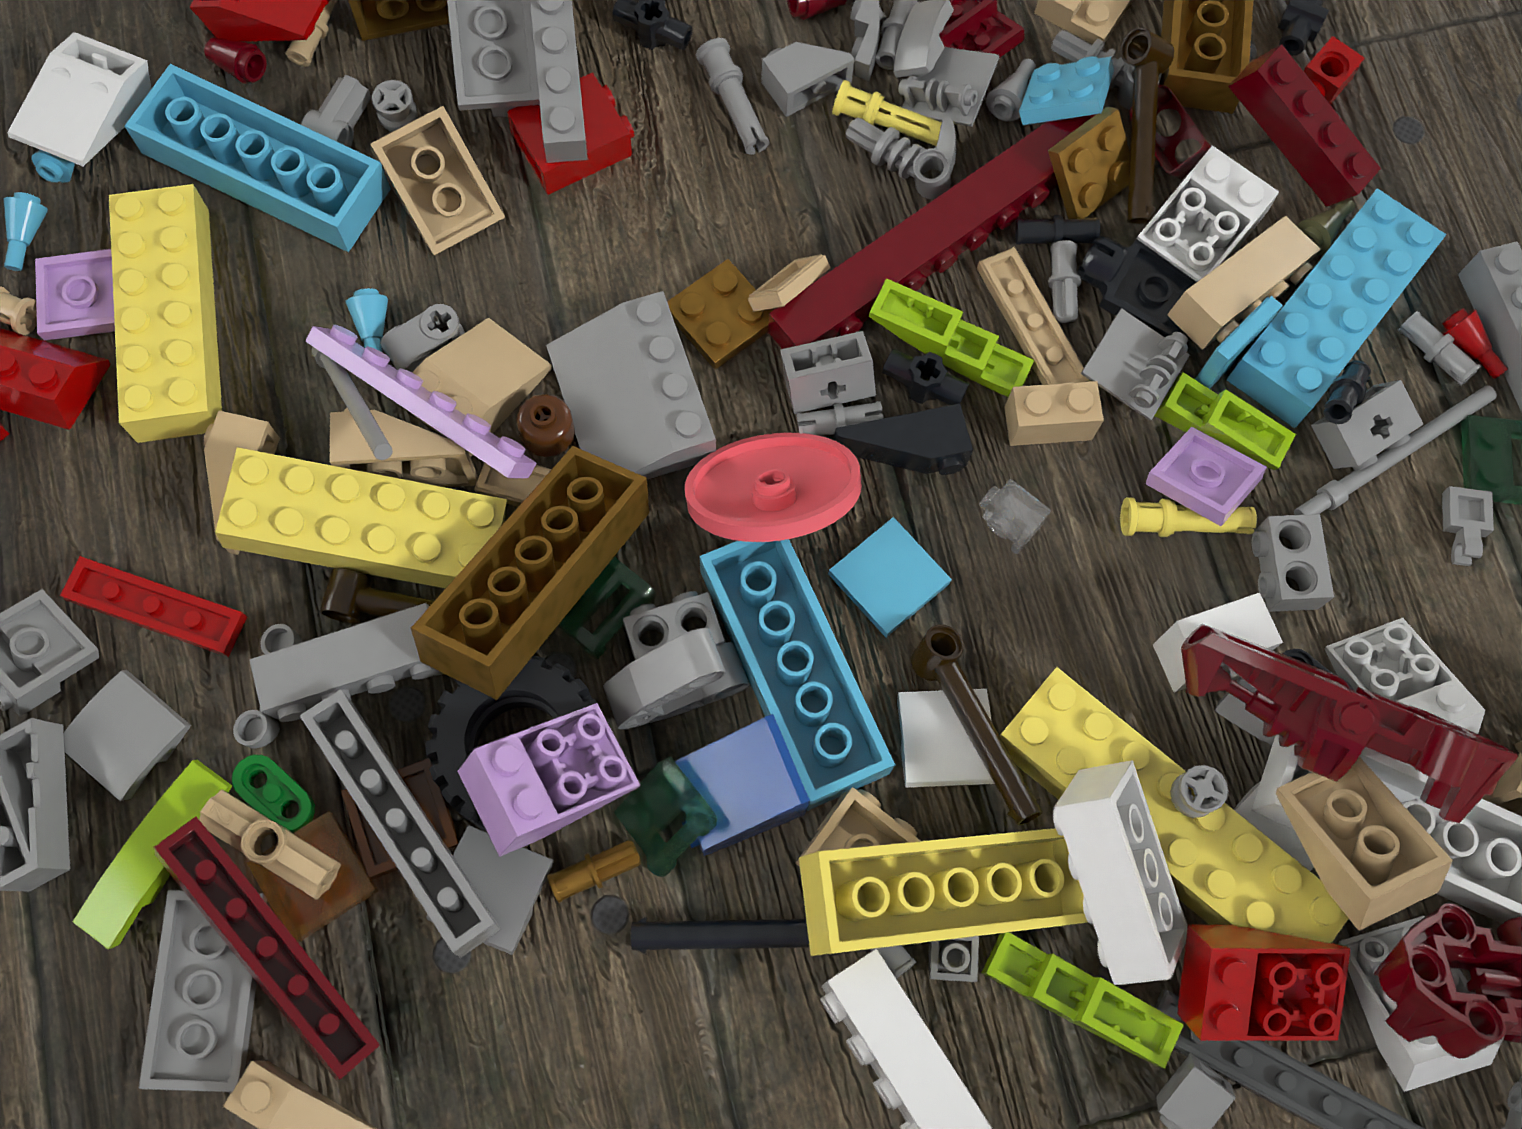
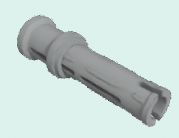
M724 38L711 39L699 47L696 52V58L699 64L705 66L710 76L708 83L711 90L721 95L744 144L746 153L755 154L754 144L758 152L766 149L770 142L741 85L743 73L740 67L734 65L729 55L730 46L728 41Z

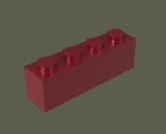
M1282 44L1252 60L1228 86L1326 207L1358 195L1381 169Z

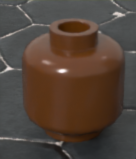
M548 394L535 395L526 400L520 407L516 422L521 441L526 449L538 456L551 457L557 456L569 447L573 441L575 429L571 411L563 400Z

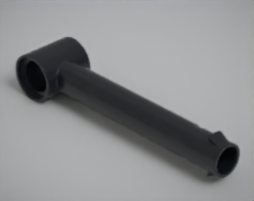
M647 917L631 924L632 951L637 950L647 955V950L810 948L806 919L664 922L647 921ZM840 953L825 954V955L834 956V955H838V954H840Z

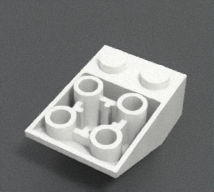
M72 33L50 52L8 130L9 138L80 166H85L125 127L127 121L150 92L151 84L147 60L81 34Z
M1212 145L1137 236V240L1198 282L1226 261L1244 242L1269 211L1279 191Z
M1404 618L1326 646L1325 651L1336 674L1346 680L1355 692L1357 687H1360L1390 700H1396L1408 706L1417 707L1472 732L1479 733L1485 709Z
M1424 916L1339 941L1338 944L1351 949L1348 972L1377 1047L1404 1092L1491 1065L1504 1039L1503 1037L1498 1042L1468 1058L1459 1059L1445 1052L1439 1045L1436 1037L1429 1036L1408 1042L1385 1022L1397 1008V1004L1382 990L1379 983V975L1373 974L1409 931L1410 927L1423 919ZM1450 968L1456 991L1476 994L1468 991L1466 984L1468 981L1460 969Z

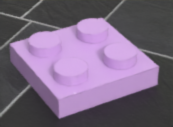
M111 249L35 259L37 334L44 341L115 331Z
M1191 427L1149 472L1146 485L1222 526L1260 482L1267 467Z

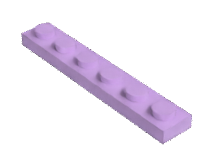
M333 325L332 329L312 327L306 339V342L507 478L530 477L537 463L524 455L526 449L521 444L502 436L501 439L489 432L491 425L473 414L465 416L455 409L457 403L452 398L437 391L431 393L421 386L423 380L419 376L405 369H395L388 364L390 358L386 354L367 346L364 348L356 343L357 335L348 329L338 325Z

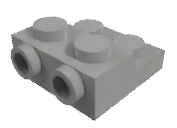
M43 589L0 613V709L6 711L12 707L20 717L61 691V681L99 658L98 648Z

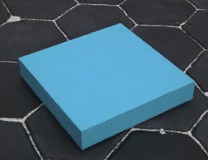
M1267 297L1215 349L1195 380L1210 389L1251 348L1283 305L1274 297Z
M894 517L835 564L828 572V575L885 638L947 587L952 580Z

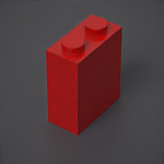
M593 72L580 78L588 160L547 163L543 143L540 105L517 106L507 111L512 136L547 195L632 156L631 138L635 137L632 125L626 115L619 116L615 109L616 102L610 88L606 84L601 86Z

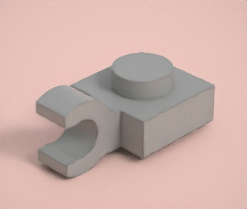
M1449 486L1442 493L1443 532L1456 533L1451 550L1452 564L1471 566L1472 557H1482L1483 543L1481 537H1487L1494 531L1492 492Z

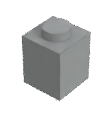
M1192 1053L1188 1055L1156 1096L1158 1111L1162 1114L1159 1118L1168 1129H1212L1236 1098L1231 1083Z

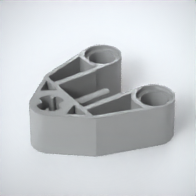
M700 628L684 633L631 662L603 685L618 729H629L671 718L729 697L748 688L750 684L734 643L728 642L715 645L709 628Z

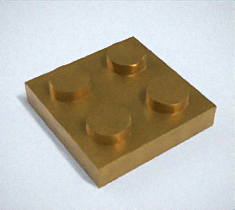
M1107 106L1102 110V113L1096 114L1048 150L1068 219H1084L1129 185L1130 151L1119 109Z
M729 259L667 301L675 325L715 370L768 332L769 313L774 310L771 308L753 311L748 298L756 289Z

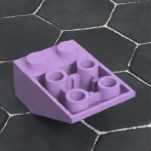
M597 703L475 748L458 770L499 857L552 834L640 786Z

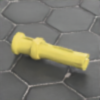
M843 80L832 109V114L836 116L842 113L853 118H861L873 126L878 124L886 128L893 127L899 133L937 146L942 122L885 102L884 96H881L879 92L875 91L873 94L853 88L850 86L849 81Z
M1126 497L1123 500L1120 513L1121 531L1125 536H1132L1135 532H1155L1160 537H1168L1174 534V532L1182 531L1253 534V528H1256L1257 514L1254 507H1237L1226 522L1219 526L1183 505H1176L1174 501L1165 498L1156 503L1136 502L1133 497Z

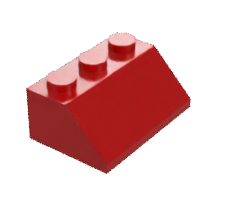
M0 328V410L70 430L111 364L105 358Z

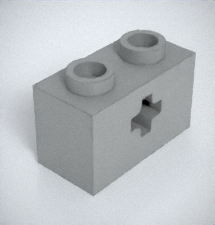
M863 331L780 350L786 387L794 414L876 396L873 360Z
M1397 380L1375 384L1367 389L1362 403L1355 406L1352 417L1348 422L1334 424L1329 422L1324 416L1311 426L1333 469L1352 467L1354 471H1358L1374 464L1378 460L1377 454L1384 449L1391 450L1408 442L1411 439L1409 433L1422 426L1423 422L1402 381Z

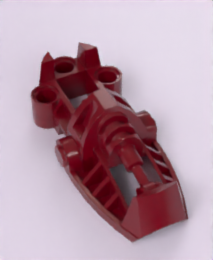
M1205 624L1197 627L1181 646L1188 694L1205 696L1208 692L1225 690L1246 704V711L1264 722L1262 732L1265 737H1273L1278 734L1279 746L1289 747L1294 744V753L1301 768L1335 782L1350 770L1365 747L1411 765L1417 771L1429 776L1420 799L1424 803L1440 809L1438 815L1443 820L1460 823L1485 795L1492 796L1500 778L1518 757L1516 753L1505 746L1414 706H1408L1396 700H1390L1360 687H1357L1355 692L1343 679L1334 674ZM1222 662L1256 688L1257 691L1253 693L1231 679L1230 674L1221 666Z
M1452 903L1442 905L1412 925L1373 974L1379 975V983L1382 990L1397 1004V1008L1385 1022L1408 1042L1434 1036L1445 1052L1459 1059L1468 1058L1498 1042L1503 1037V1041L1522 1043V917L1509 919L1497 928L1496 933L1499 941L1493 940L1490 928L1476 926L1467 911ZM1450 968L1470 970L1472 980L1466 983L1469 992L1476 994L1457 992Z

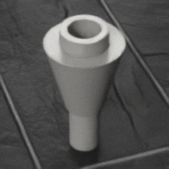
M1024 59L1015 73L987 95V107L995 117L1004 121H1014L1020 117L1019 110L1028 87V80L1033 74L1034 69H1036V64L1031 59Z

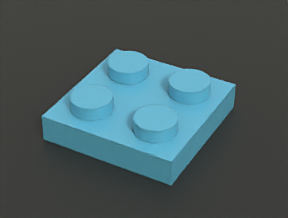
M1090 56L1074 63L1062 65L1048 63L1038 69H1034L1019 110L1022 125L1102 113L1114 73L1112 57L1097 58Z

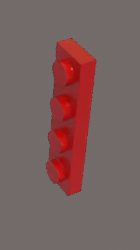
M81 556L78 558L60 594V597L68 602L226 657L230 656L247 619V616L238 610Z

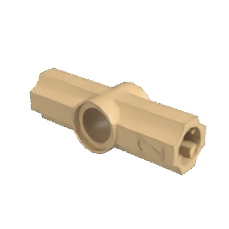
M220 790L215 796L211 797L200 811L199 820L211 834L243 853L249 860L264 866L314 899H319L330 888L337 877L341 863L224 790ZM271 833H276L278 836L276 849L271 854L263 856L260 851L263 839Z

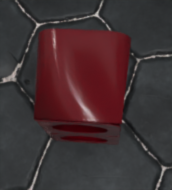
M1159 85L1157 115L1162 110L1175 109L1181 116V126L1175 134L1167 137L1161 136L1156 132L1155 157L1167 173L1183 179L1193 170L1211 146L1172 91L1167 86ZM1131 106V108H1130V110H1129V118H1130L1131 122H1132V106ZM1186 139L1199 141L1202 146L1200 150L1179 165L1175 159L1177 146Z

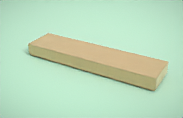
M1013 247L979 261L977 270L1024 354L1034 359L1032 368L1041 384L1092 382L1081 374L1084 369L1082 363L1016 248Z

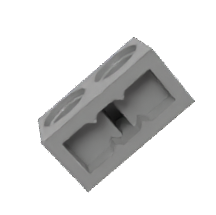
M1320 514L1268 516L1254 530L1255 532L1252 535V551L1255 557H1259L1261 569L1258 578V590L1262 598H1265L1268 611L1320 609L1334 598ZM1279 536L1288 539L1292 544L1293 550L1284 547L1279 540ZM1286 577H1290L1297 582L1299 591H1295L1288 586Z
M690 591L672 599L673 603L656 608L654 604H648L633 609L630 612L631 616L623 618L634 660L687 633L683 629L682 624L691 617L701 618L706 623L705 628H709L715 645L725 643L709 593L706 592L698 595L696 591ZM649 630H657L664 636L663 640L655 646L642 644L640 637Z

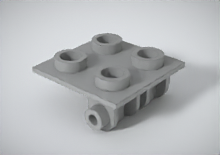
M945 47L930 73L921 77L909 76L908 79L900 81L899 94L905 97L902 108L941 122L943 117H951L953 124L972 127L999 60V55Z
M1121 308L1081 374L1091 381H1097L1099 387L1151 421L1190 356L1186 353L1188 350V345L1186 344L1188 338L1180 332H1174L1172 335L1164 338Z

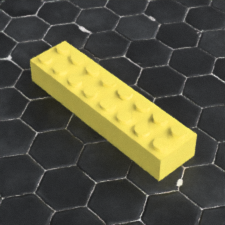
M1058 667L1054 669L1000 734V738L1015 764L1058 800L1079 770L1133 760L1178 899L1209 925H1237L1332 943L1349 918L1328 894L1318 877L1226 803L1221 808L1201 818H1191L1180 813L1172 803L1170 791L1175 779L1186 771ZM1188 787V789L1191 790V794L1193 795L1194 800L1195 794L1193 792V789L1191 787Z

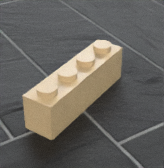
M1285 215L1187 289L1167 316L1202 350L1216 339L1222 343L1240 325L1238 322L1241 319L1244 321L1267 297L1270 298L1272 296L1278 300L1289 289L1288 282L1291 281L1294 285L1301 282L1313 270L1314 267L1309 262L1321 249Z

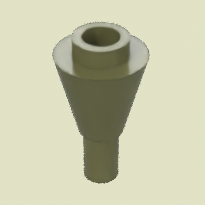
M1350 198L1343 200L1332 209H1328L1297 224V227L1321 249L1316 255H1323L1328 251L1343 220L1355 209V203Z

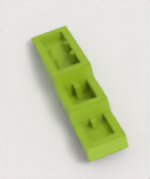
M886 278L869 313L870 318L924 354L931 352L942 357L943 365L1006 397H1009L1013 387L1023 386L1034 359L997 344L998 335L961 320L963 311Z
M1184 372L1177 376L1154 415L1184 432L1193 427L1272 470L1280 467L1296 435L1225 389L1217 394Z
M199 760L191 761L124 844L92 890L73 923L107 949L120 945L141 908L155 901L170 876V873L155 856L154 846L195 816L199 819L200 811L207 801L220 790L229 793L232 785Z
M1010 932L999 934L981 972L1058 1016L1160 1068L1165 1069L1184 1025L1105 979L1093 977L1060 957L1039 950Z

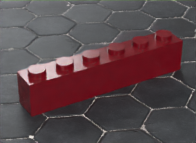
M197 816L154 846L155 856L335 1080H341L380 1046L378 1041Z

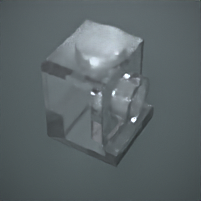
M1011 478L1001 490L993 486L979 503V506L985 510L982 517L987 521L988 527L997 536L1004 539L1008 537L1013 541L1014 544L1010 550L1016 555L1043 526L1052 511Z

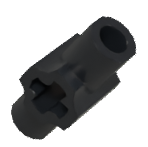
M617 0L612 12L613 21L634 29L640 39L641 46L650 50L659 46H666V44L681 50H685L692 37L693 26L671 17L670 12L666 9L665 0H639L638 2L633 0Z
M1324 0L1289 1L1277 28L1284 30L1279 45L1282 44L1290 55L1302 53L1307 41L1314 42L1329 12V9L1322 7Z
M893 348L882 371L883 374L904 383V386L909 391V398L920 404L936 399L949 405L961 404L970 384L948 374L943 366L942 357L931 352L923 356L912 357ZM922 376L929 377V381L921 379Z

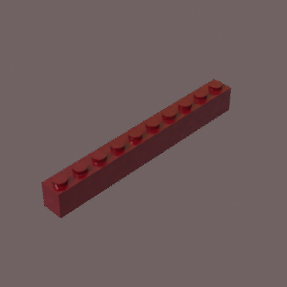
M1096 114L1047 121L809 285L786 305L770 312L768 333L782 349L858 332L863 322L870 318L869 313L886 278L917 291L923 286L928 276L936 271L942 273L949 269L957 260L958 255L965 250L974 251L979 248L998 227L1005 229L1010 226L1022 210L1028 206L1035 208L1048 197L1050 191L1058 186L1048 150Z

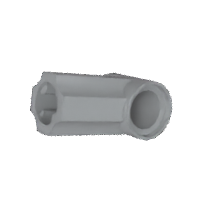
M345 75L343 78H338L319 110H310L304 116L301 125L350 148L354 137L353 127L372 98L369 89L353 77Z

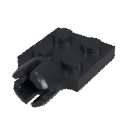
M1098 236L1093 242L1094 245L1089 248L1085 255L1082 266H1079L1077 275L1080 276L1082 281L1100 290L1102 300L1099 307L1114 315H1117L1122 308L1164 338L1172 335L1174 332H1180L1181 328L1167 314L1183 293L1197 282L1137 240V238L1130 247H1124L1106 236Z

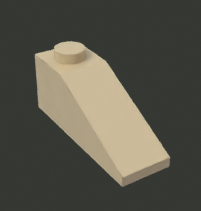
M218 410L214 424H210L206 429L204 453L215 530L237 447L275 454L280 438L267 421ZM225 548L231 554H239V550Z
M251 1061L223 1105L224 1108L258 1129H377L269 1061Z

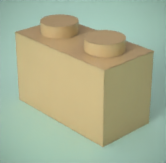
M1097 381L1013 387L1004 407L1010 446L1092 440L1104 421Z

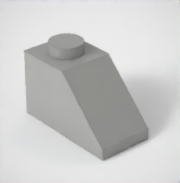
M794 42L784 48L774 49L762 59L761 83L787 117L839 90L843 80L852 83L855 59L851 53Z

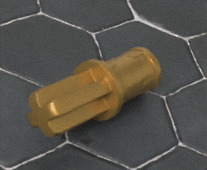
M626 841L592 857L587 853L585 854V860L554 874L551 873L547 875L557 902L560 903L564 899L597 885L598 889L602 888V882L638 867L641 864V858L635 844L632 841Z

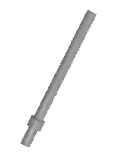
M312 347L314 359L320 367L326 369L374 456L378 460L388 459L392 455V447L346 369Z
M1488 385L1482 387L1410 434L1411 439L1405 444L1391 450H1385L1377 456L1378 460L1374 464L1364 469L1353 471L1339 481L1331 480L1319 488L1315 497L1294 510V515L1320 514L1326 509H1336L1348 501L1349 494L1495 400L1497 397L1496 391Z

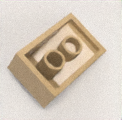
M444 106L370 143V151L374 158L381 162L390 186L433 256L505 218Z
M487 318L427 357L412 373L423 380L421 386L431 393L437 391L456 401L455 409L465 416L473 414L491 425L489 432L493 434L550 372L552 365L493 320ZM418 418L420 421H422L424 424L430 427L437 434L446 437L445 435L431 427L429 424Z
M348 408L344 412H330V463L332 466L440 487L476 486L478 475L468 451L451 439L380 411L370 410L392 447V455L388 459L378 460L371 451Z
M1360 756L1350 770L1337 782L1311 772L1276 789L1275 794L1325 889L1359 931L1440 891L1453 860Z

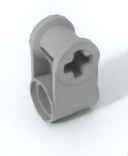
M435 304L406 323L388 331L382 337L380 346L397 370L401 368L413 372L427 357L449 344L448 340L450 338L455 340L465 332L459 323L455 310L445 304ZM434 316H437L439 321L435 322ZM445 327L446 331L441 332L440 329Z

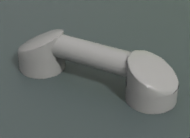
M275 624L264 632L261 638V649L264 654H268L302 643V639L289 626ZM259 708V711L248 710L242 713L235 721L233 734L240 744L253 749L261 748L271 743L277 737L280 725L274 717L261 712V708Z

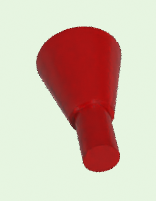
M1461 308L1442 322L1446 329L1441 333L1444 336L1449 333L1455 339L1453 344L1471 358L1477 359L1493 379L1508 369L1491 349L1492 344L1476 309L1467 313L1464 308Z

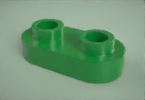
M256 754L242 759L237 764L232 774L233 788L253 809L287 828L291 833L300 832L311 823L315 814L313 798L275 761L267 756ZM266 773V783L260 788H255L254 779L256 776ZM292 803H298L299 811L297 815L293 818H287L285 814L286 808Z

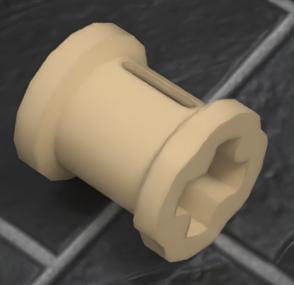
M0 286V321L10 325L13 331L19 334L26 335L31 333L37 326L36 300L29 297L18 298Z

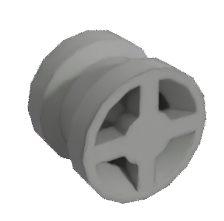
M388 80L382 82L373 90V106L377 111L379 122L383 128L394 132L417 120V108L407 84L398 80Z
M1206 765L1195 766L1178 776L1172 783L1170 791L1171 800L1175 808L1184 816L1201 818L1221 808L1225 803L1228 795L1227 782L1223 775L1215 768ZM1188 787H1191L1193 789V792L1195 794L1194 800L1193 795L1191 794V790L1188 789Z

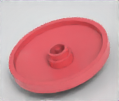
M773 433L745 438L710 453L690 471L684 490L688 512L694 522L704 530L731 540L771 542L804 536L836 522L855 505L860 496L862 484L859 462L855 455L844 445L818 435Z

